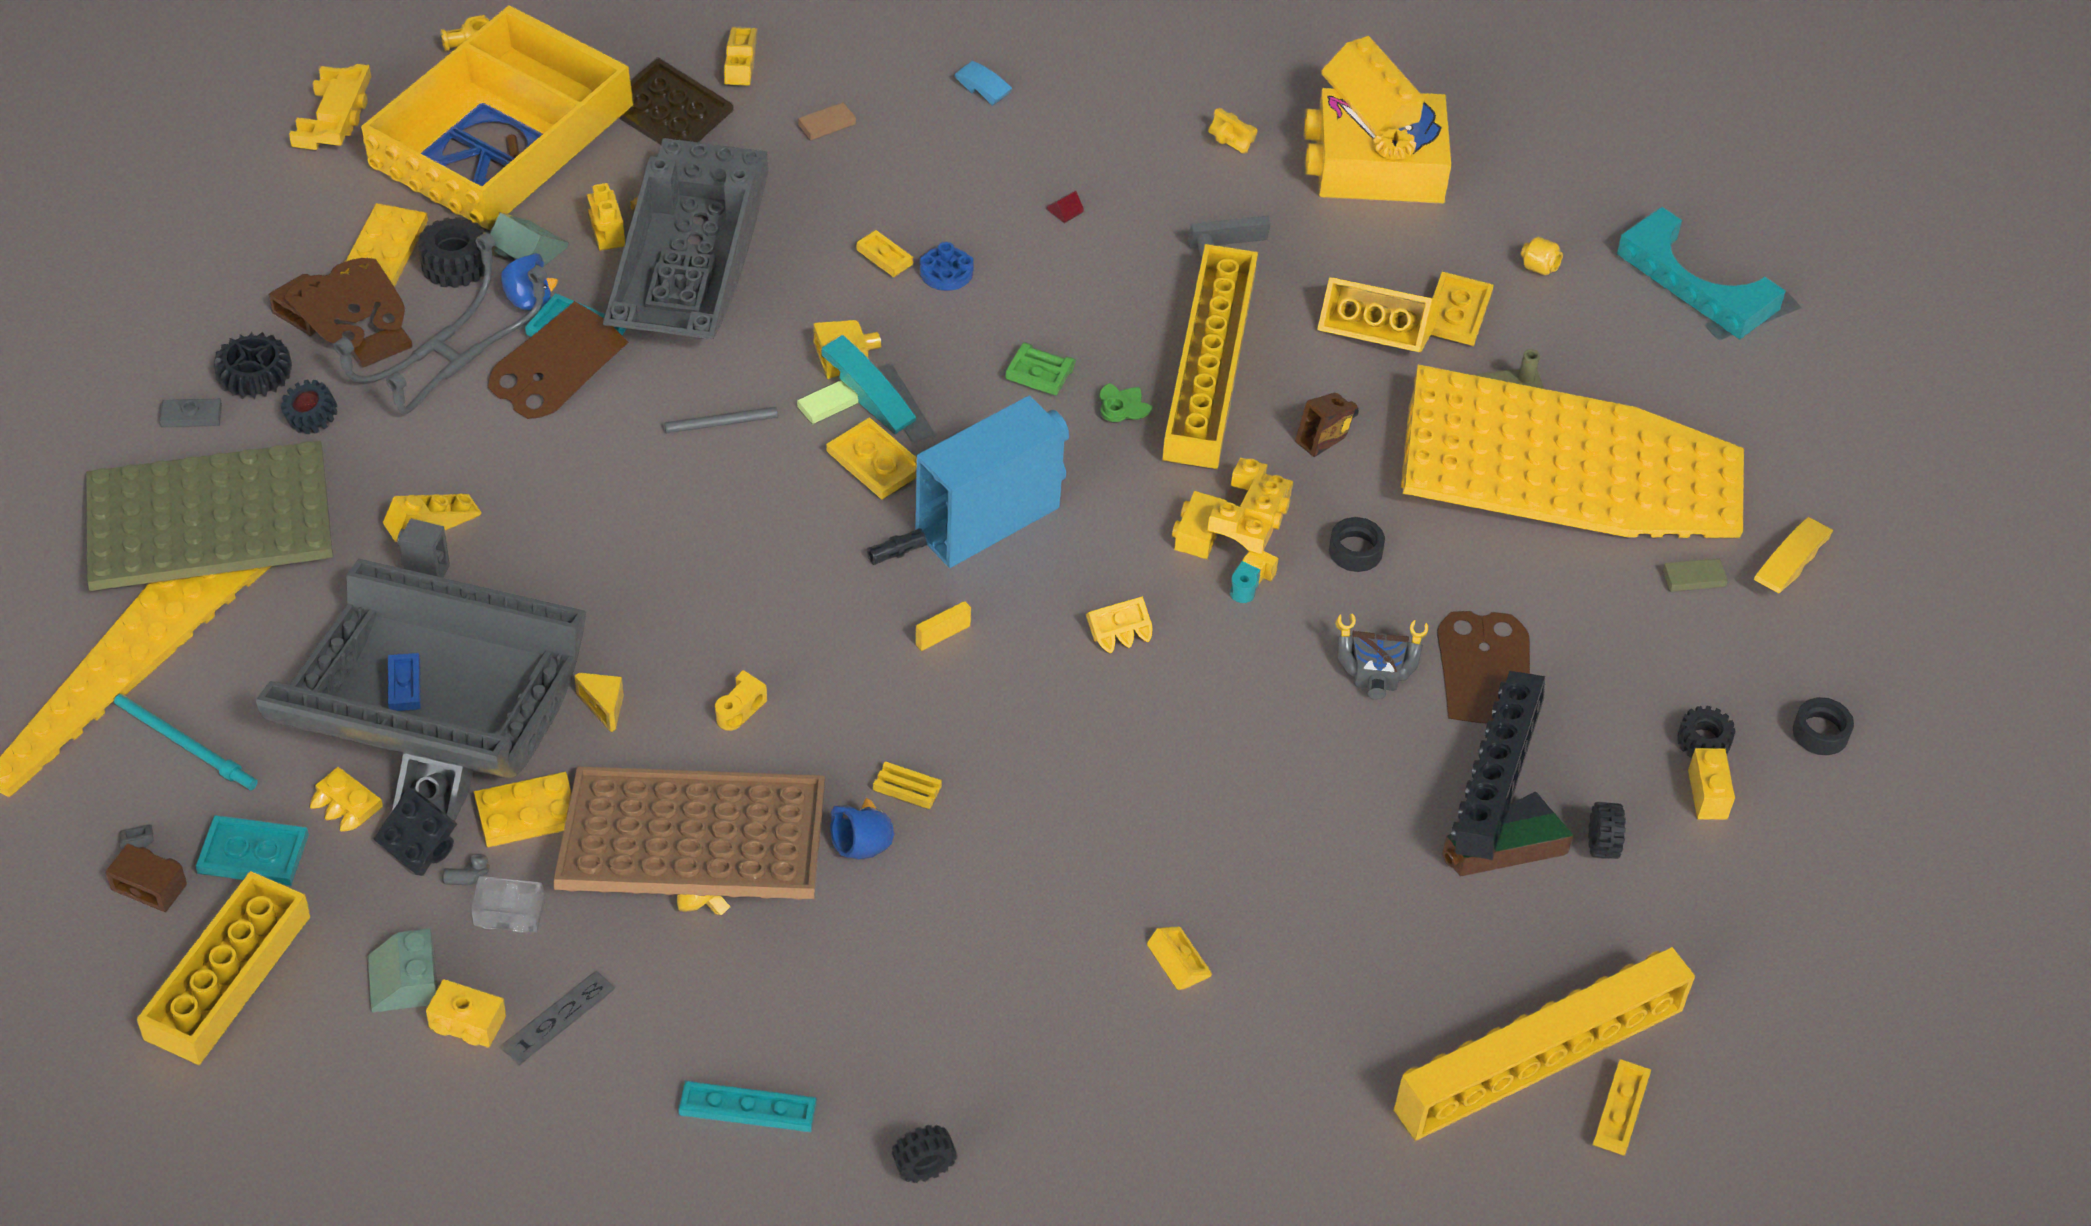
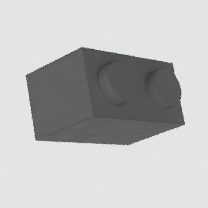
M411 518L406 528L401 529L398 535L397 544L400 546L402 554L401 565L407 570L443 578L450 566L444 526Z

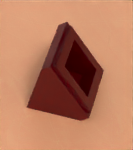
M1075 190L1047 206V210L1063 223H1066L1083 213L1084 207Z

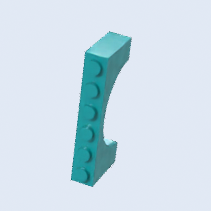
M1664 207L1659 208L1621 235L1617 255L1703 315L1715 321L1739 340L1781 308L1786 291L1766 277L1750 284L1730 286L1705 281L1684 269L1676 260L1671 250L1672 243L1678 238L1682 220Z

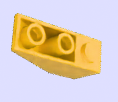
M469 494L394 496L383 524L394 541L397 542L401 529L406 528L411 518L441 525L447 530L480 516L482 512Z

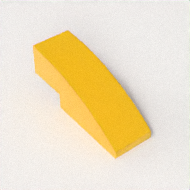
M731 28L724 65V84L750 85L755 58L757 28Z

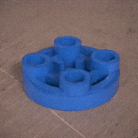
M942 242L938 245V248L928 251L920 258V276L932 288L944 291L956 290L967 285L972 279L974 260L966 252L954 248L952 243Z

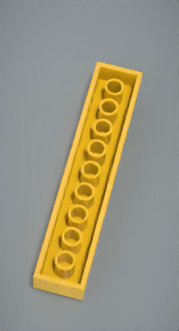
M1205 244L1165 433L1162 458L1164 461L1218 469L1255 279L1258 252Z
M1673 947L1663 952L1655 951L1638 964L1630 963L1624 966L1619 973L1610 977L1603 976L1596 980L1593 985L1583 990L1580 988L1575 989L1566 998L1556 1003L1554 1001L1548 1002L1539 1011L1529 1016L1523 1014L1516 1018L1512 1024L1504 1028L1496 1027L1490 1030L1483 1038L1476 1041H1466L1457 1050L1447 1055L1446 1053L1439 1054L1430 1063L1420 1068L1415 1066L1408 1069L1401 1079L1394 1112L1413 1139L1417 1141L1682 1012L1695 975Z

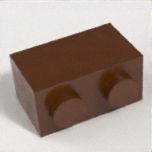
M128 843L105 871L112 891L165 913L187 885L183 867L179 862L171 858L164 859L145 847L138 848Z

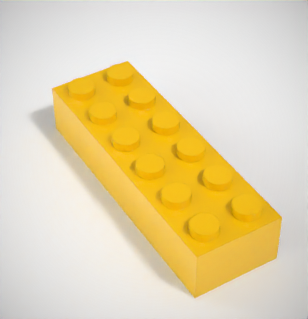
M250 871L137 1017L143 1040L200 1065L311 917L306 895Z

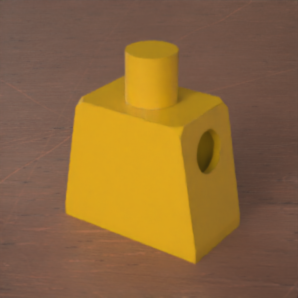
M856 320L813 323L814 345L827 379L840 376V371L822 356V347L839 336L844 335L867 358L868 350L881 348L879 333L863 334L860 324Z

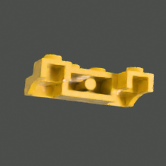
M355 64L348 68L320 66V81L314 80L313 82L315 95L323 96L316 112L317 120L297 117V131H290L289 133L291 147L317 150L320 143L341 146L345 136H351L354 126L359 124L362 109H365L367 106V94H365V91L371 79L370 65Z
M1240 458L1233 471L1231 486L1248 490L1240 507L1230 502L1217 501L1210 514L1207 531L1228 536L1238 541L1248 551L1262 554L1273 530H1279L1283 514H1287L1293 481L1284 479L1279 475L1266 474L1268 464L1260 463L1255 459Z

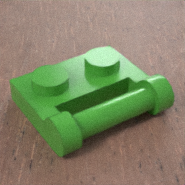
M1023 342L1006 370V379L1057 396L1068 375L1073 372L1076 359L1068 356L1062 358L1032 348V344Z

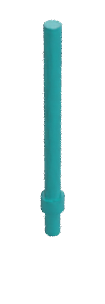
M118 694L115 697V705L219 770V774L227 780H235L249 790H253L257 786L258 780L244 772L241 765L231 759L225 760L123 694Z

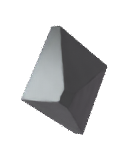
M150 824L120 831L122 850L127 843L138 848H146L154 841L153 828Z

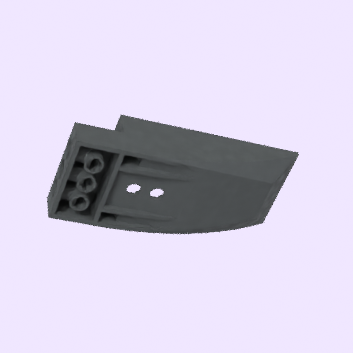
M663 138L658 157L650 156L603 321L604 325L714 339L733 298L752 239L768 176L767 151ZM697 215L708 217V221L704 224H696L693 219ZM692 235H699L703 238V241L693 245L688 242V238Z

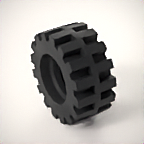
M1697 706L1695 711L1693 709L1688 710L1682 719L1677 735L1678 744H1681V750L1683 752L1688 751L1687 756L1690 758L1693 757L1695 748L1726 749V754H1728L1735 736L1733 720L1728 721V714L1722 715L1721 710L1718 708L1715 711L1711 710V706H1706L1705 709H1702V706ZM1696 730L1710 731L1717 738H1705L1699 735Z
M1595 802L1594 806H1592L1588 826V845L1592 857L1618 859L1621 856L1625 842L1624 833H1626V818L1624 817L1625 811L1622 804Z
M926 1125L924 1129L918 1127L913 1133L909 1131L904 1134L905 1138H899L897 1144L893 1145L892 1156L902 1179H905L907 1182L912 1180L913 1183H918L920 1180L923 1182L929 1181L930 1177L937 1178L939 1173L947 1172L949 1170L948 1166H953L955 1164L954 1160H957V1152L947 1129L945 1127L941 1128L940 1125H935L933 1128L932 1125Z

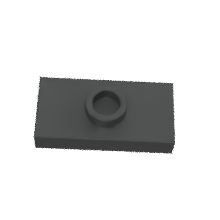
M221 399L163 400L160 417L161 427L220 426Z

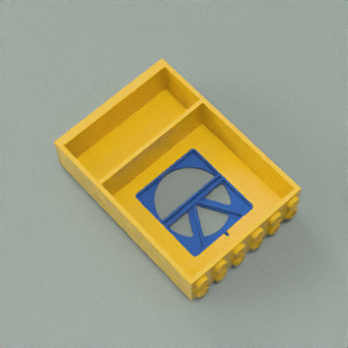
M508 5L361 126L368 163L374 170L385 173L394 181L405 184L413 191L427 196L433 202L449 208L453 213L460 214L472 220V223H478L481 227L490 230L493 228L500 212L509 214L633 106L629 67ZM484 122L510 124L518 128L525 135L528 147L516 158H513L462 130ZM451 138L470 147V149L447 156L443 155L444 149ZM481 154L473 180L467 179L445 166L446 164ZM491 159L505 166L495 176L486 179Z

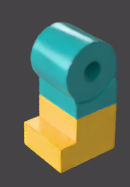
M1249 551L1232 575V586L1230 589L1232 599L1239 603L1251 602L1255 597L1256 588L1261 581L1266 579L1271 582L1275 577L1279 558L1265 551L1262 554Z

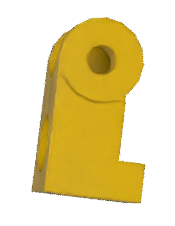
M744 670L735 677L736 687L730 694L720 697L715 703L716 722L723 730H736L767 702L766 684Z

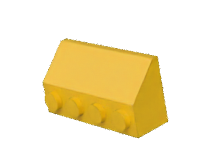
M1370 36L1347 42L1322 69L1321 74L1375 136L1378 131H1384L1386 127L1394 130L1396 126L1399 129L1420 122L1424 97Z
M1329 277L1317 330L1421 353L1435 328L1441 301Z

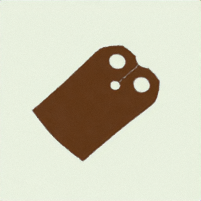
M574 301L547 325L494 366L489 378L488 388L499 399L511 401L514 406L513 410L527 419L547 416L556 412L629 342L613 326L604 325V318ZM536 373H542L543 379L535 381L533 376ZM514 374L518 379L517 384L512 388L502 387L500 385L502 376ZM533 394H539L544 398L543 405L537 409H531L526 405L527 398Z
M1472 611L1450 612L1438 628L1448 719L1487 724L1488 720L1493 721L1494 701H1500L1498 699L1500 683L1506 682L1509 671L1530 674L1529 633L1523 624L1512 614L1491 612L1489 615L1480 616ZM1461 620L1467 621L1472 625V631L1466 635L1459 634L1454 630V624ZM1500 622L1509 624L1512 627V633L1505 637L1497 635L1494 632L1495 624ZM1481 643H1487L1490 646V649L1488 651H1482L1479 648V645Z

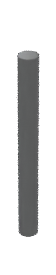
M776 407L671 421L665 422V431L667 434L778 418Z

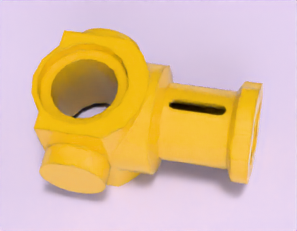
M485 15L469 17L459 29L447 31L441 29V39L445 52L449 51L450 48L460 46L490 20Z

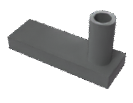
M1267 215L1192 223L1188 237L1190 248L1199 247L1202 258L1205 244L1217 246L1267 240L1271 225L1270 219Z

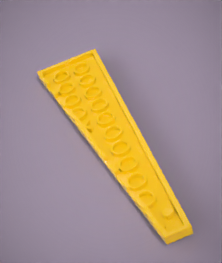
M272 566L149 583L0 756V793L11 797L35 776L45 764L52 761L60 753V748L70 739H77L83 733L82 728L93 719L98 720L105 714L104 709L114 701L118 694H123L124 696L128 694L170 657L180 645L187 642L199 625L203 622L207 624L215 617V611L224 603L229 605L236 598L235 594L245 585L249 587Z

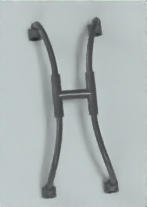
M484 232L476 238V244L481 250L482 262L485 265L484 280L472 305L454 324L448 325L401 363L380 373L368 376L356 375L352 371L351 352L354 351V347L349 339L342 337L334 343V349L340 356L342 369L345 370L346 375L351 380L359 383L374 382L388 377L386 382L392 390L394 404L397 405L400 413H410L441 381L451 377L480 355L484 348L520 328L539 312L543 303V297L545 296L544 280L547 279V273L541 266L536 265L528 271V277L533 283L534 296L536 297L535 305L531 311L520 320L493 334L481 343L474 344L464 353H458L444 342L452 337L455 331L477 310L486 295L491 280L492 247L495 246V240L489 233ZM433 350L452 361L440 370V374L408 406H404L405 396L403 388L407 383L399 371L416 360L420 361Z

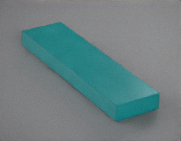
M685 1081L679 1106V1115L811 1132L817 1098Z

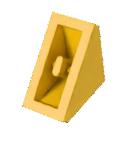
M588 673L574 675L578 697L610 732L616 730L624 697L622 677Z

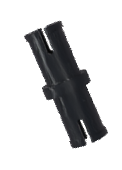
M919 528L905 535L891 536L888 541L868 547L867 555L873 565H877L890 558L897 557L899 559L904 557L905 553L926 546L927 539L922 529Z

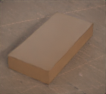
M844 102L798 118V126L810 141L856 124V117Z

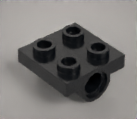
M408 787L374 840L416 875L423 876L431 863H439L452 850L454 840L450 835L457 826V823L416 789Z

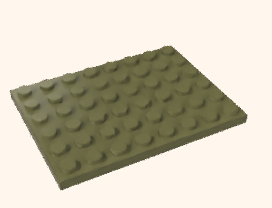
M306 441L299 444L276 445L269 448L246 449L238 452L216 453L208 456L186 457L177 460L156 461L139 465L131 464L124 467L100 468L87 471V582L90 591L333 558L321 441Z

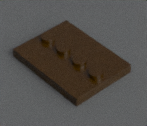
M657 57L630 81L633 106L621 115L619 119L660 145L663 138L699 142L732 113L734 108L733 104Z

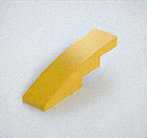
M1807 517L1775 550L1756 574L1754 580L1777 593H1781L1800 576L1804 566L1815 557L1818 549L1829 540L1833 530Z

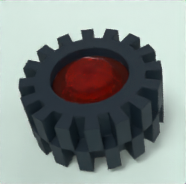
M314 379L312 383L309 380H303L304 385L302 386L297 382L294 384L296 389L289 388L287 390L289 396L283 395L282 397L284 401L281 403L283 415L293 430L295 429L298 433L304 431L305 434H310L311 429L314 433L320 432L318 429L320 426L326 429L328 427L326 422L332 423L334 421L332 415H337V403L328 387L323 382L319 384L318 380Z

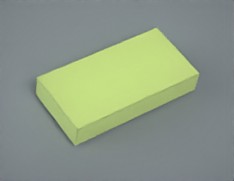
M842 380L797 400L798 408L812 424L859 403L858 394Z

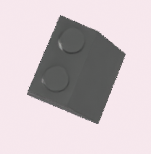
M403 754L393 809L409 787L416 789L455 821L470 791L474 770Z

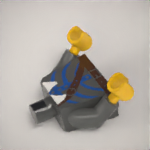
M1352 613L1350 614L1349 626H1344L1341 623V614L1337 617L1335 624L1341 631V636H1338L1339 662L1346 672L1353 676L1354 684L1357 687L1368 688L1369 697L1373 699L1384 698L1386 690H1396L1399 681L1407 680L1417 669L1423 647L1420 642L1428 633L1427 623L1423 633H1416L1413 629L1416 622L1414 620L1410 625V633L1413 636L1412 641L1408 642L1409 636L1353 631L1351 636L1350 629L1355 625V616Z

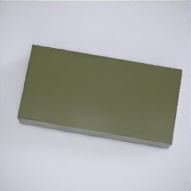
M1720 558L1664 563L1663 567L1670 592L1726 587L1728 581Z

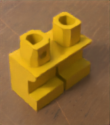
M608 183L593 185V193L587 194L591 209H588V217L598 249L602 251L624 247V223L614 191L610 190Z

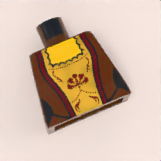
M1335 392L1308 400L1295 442L1313 457L1318 456L1347 436L1352 418L1359 414L1358 406L1353 401L1348 402Z

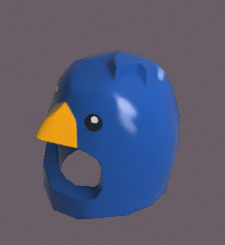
M537 253L511 262L501 272L502 288L508 300L514 306L526 311H531L536 302L533 283L528 277V271L536 265L542 268L544 265L541 255ZM547 278L544 280L545 296L543 297L541 307L549 301L551 291L557 285L558 279Z
M867 797L860 811L846 805L834 806L831 810V839L834 848L841 856L855 859L872 858L885 851L892 844L894 830L891 819L884 811L877 809L874 803Z

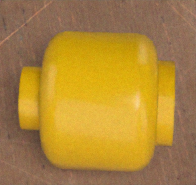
M1535 237L1530 243L1526 242L1521 250V257L1526 269L1542 275H1549L1552 271L1555 272L1559 268L1563 253L1560 252V247L1557 243L1542 237Z

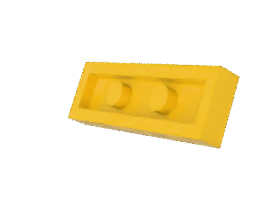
M1622 1059L1619 1060L1593 1145L1625 1156L1651 1069Z

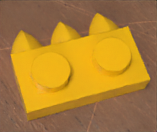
M1143 596L1090 611L1086 614L1094 642L1098 641L1099 645L1108 653H1112L1114 650L1115 636L1128 648L1132 646L1134 630L1145 642H1149L1151 639L1152 623Z
M340 767L334 769L315 785L316 792L310 801L311 809L328 805L325 812V820L337 819L344 815L340 823L341 832L359 827L383 807L381 798Z

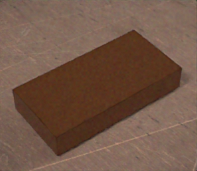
M401 327L396 331L385 329L363 338L360 346L354 348V351L351 353L360 366L364 368L410 349L413 346L412 340Z

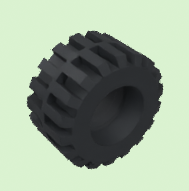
M455 217V219L443 218L442 221H434L432 226H426L424 232L420 233L418 240L421 269L424 272V276L427 279H431L432 283H440L441 287L446 288L448 286L459 288L461 285L465 287L470 285V282L479 281L480 276L485 274V265L482 262L481 250L476 244V238L485 232L484 229H481L478 223L472 224L470 219L461 220V217Z

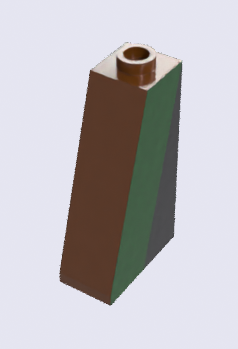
M1535 791L1511 803L1493 860L1456 854V841L1451 840V834L1446 836L1442 855L1449 867H1453L1460 876L1563 856L1569 851L1573 834Z

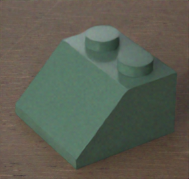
M501 212L490 233L495 240L496 248L494 251L508 258L512 256L517 260L521 257L537 253L541 255L544 261L543 267L569 245V242L528 219Z
M431 929L397 932L368 954L372 1013L428 1006L437 991L435 952Z

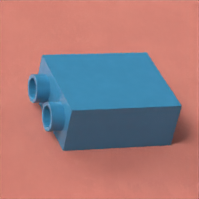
M1029 395L917 455L915 530L922 529L926 536L928 547L949 568L1060 508L1061 481L1066 478V468L1063 463L1064 442L1069 439L1068 426L1063 417L1055 410L1046 412Z

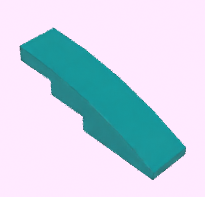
M844 335L839 336L822 347V356L840 371V379L858 394V402L894 434H897L916 421V416L890 382Z

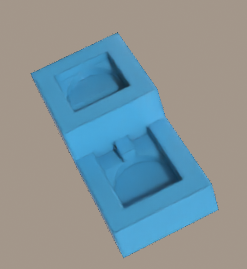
M971 61L954 75L971 93L977 90L992 106L1007 96L1012 90V87L1001 77L974 61Z

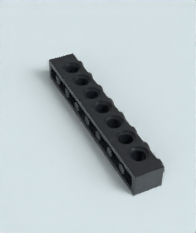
M1509 671L1506 682L1500 683L1498 693L1500 701H1494L1492 709L1493 721L1488 720L1485 731V738L1487 739L1481 740L1479 747L1480 760H1475L1473 764V781H1467L1465 789L1466 801H1461L1459 805L1458 819L1460 820L1459 822L1454 821L1452 826L1451 840L1456 841V854L1493 860L1544 701L1545 676Z

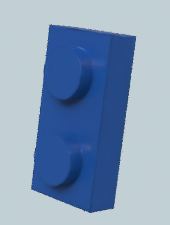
M419 653L388 655L389 709L396 711L421 709Z

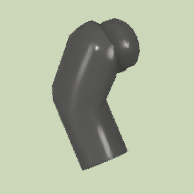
M484 854L473 855L471 865L465 869L446 868L444 871V884L472 885L489 871L490 865L487 864V856Z

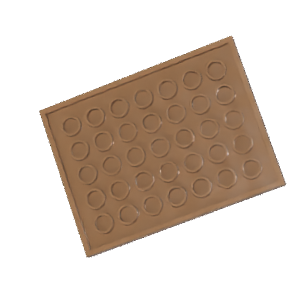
M577 766L554 875V890L742 896L766 899H814L825 776Z

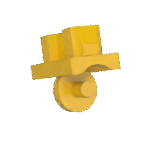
M1217 108L1215 109L1214 120L1208 132L1216 136V141L1220 144L1227 143L1244 154L1248 152L1250 144L1254 142L1258 130L1254 126L1240 121L1238 116Z

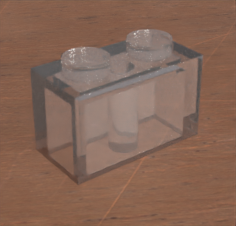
M479 876L471 906L474 926L484 929H508L519 933H538L545 903L543 883Z

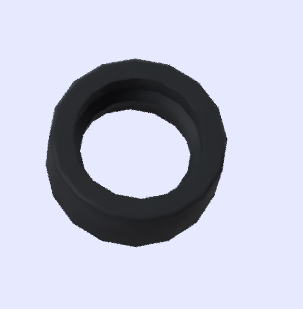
M1351 517L1339 521L1331 533L1329 545L1331 559L1338 566L1348 571L1362 572L1376 567L1382 560L1385 536L1383 530L1375 522L1367 518ZM1348 537H1359L1369 541L1374 548L1364 552L1351 551L1345 548L1340 541Z
M1822 697L1809 699L1798 710L1792 726L1793 735L1797 742L1807 751L1817 755L1836 754L1847 746L1854 728L1853 716L1844 705L1833 699ZM1813 717L1830 720L1838 727L1840 734H1820L1810 728L1806 720Z

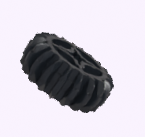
M251 332L249 336L240 334L236 340L229 338L228 344H221V350L216 352L214 360L216 379L224 388V391H230L232 396L240 393L243 399L247 395H252L255 399L259 394L267 396L268 391L277 392L278 386H285V381L290 378L292 361L287 346H284L282 340H276L274 335L266 337L263 332L259 335H254Z

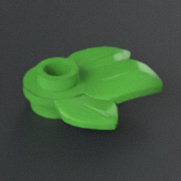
M1108 383L1100 391V399L1103 403L1100 410L1101 415L1104 419L1111 422H1120L1125 418L1142 419L1151 413L1153 406L1141 402L1140 387L1119 391L1113 384Z

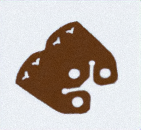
M358 258L345 261L336 265L329 275H312L304 278L293 285L284 297L301 317L328 342L336 343L342 338L343 332H353L355 337L350 341L354 348L360 346L365 336L364 330L359 326L342 323L336 324L334 322L335 319L356 323L370 317L375 306L374 303L379 302L381 306L378 307L374 316V325L380 329L396 331L401 328L405 313V306L401 297L378 261L373 258ZM367 264H370V265L367 267V269H365V268L359 266V265H364V266H365V265H367ZM349 268V274H340V272L346 271ZM316 282H320L317 288L309 285L315 284ZM299 290H302V296H293L295 294H298ZM350 304H357L360 306V311L352 313L348 310V306ZM387 313L392 314L395 320L387 323L383 321V315Z

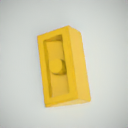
M1181 927L1157 928L1148 940L1147 946L1177 990L1185 989L1211 977L1210 969Z

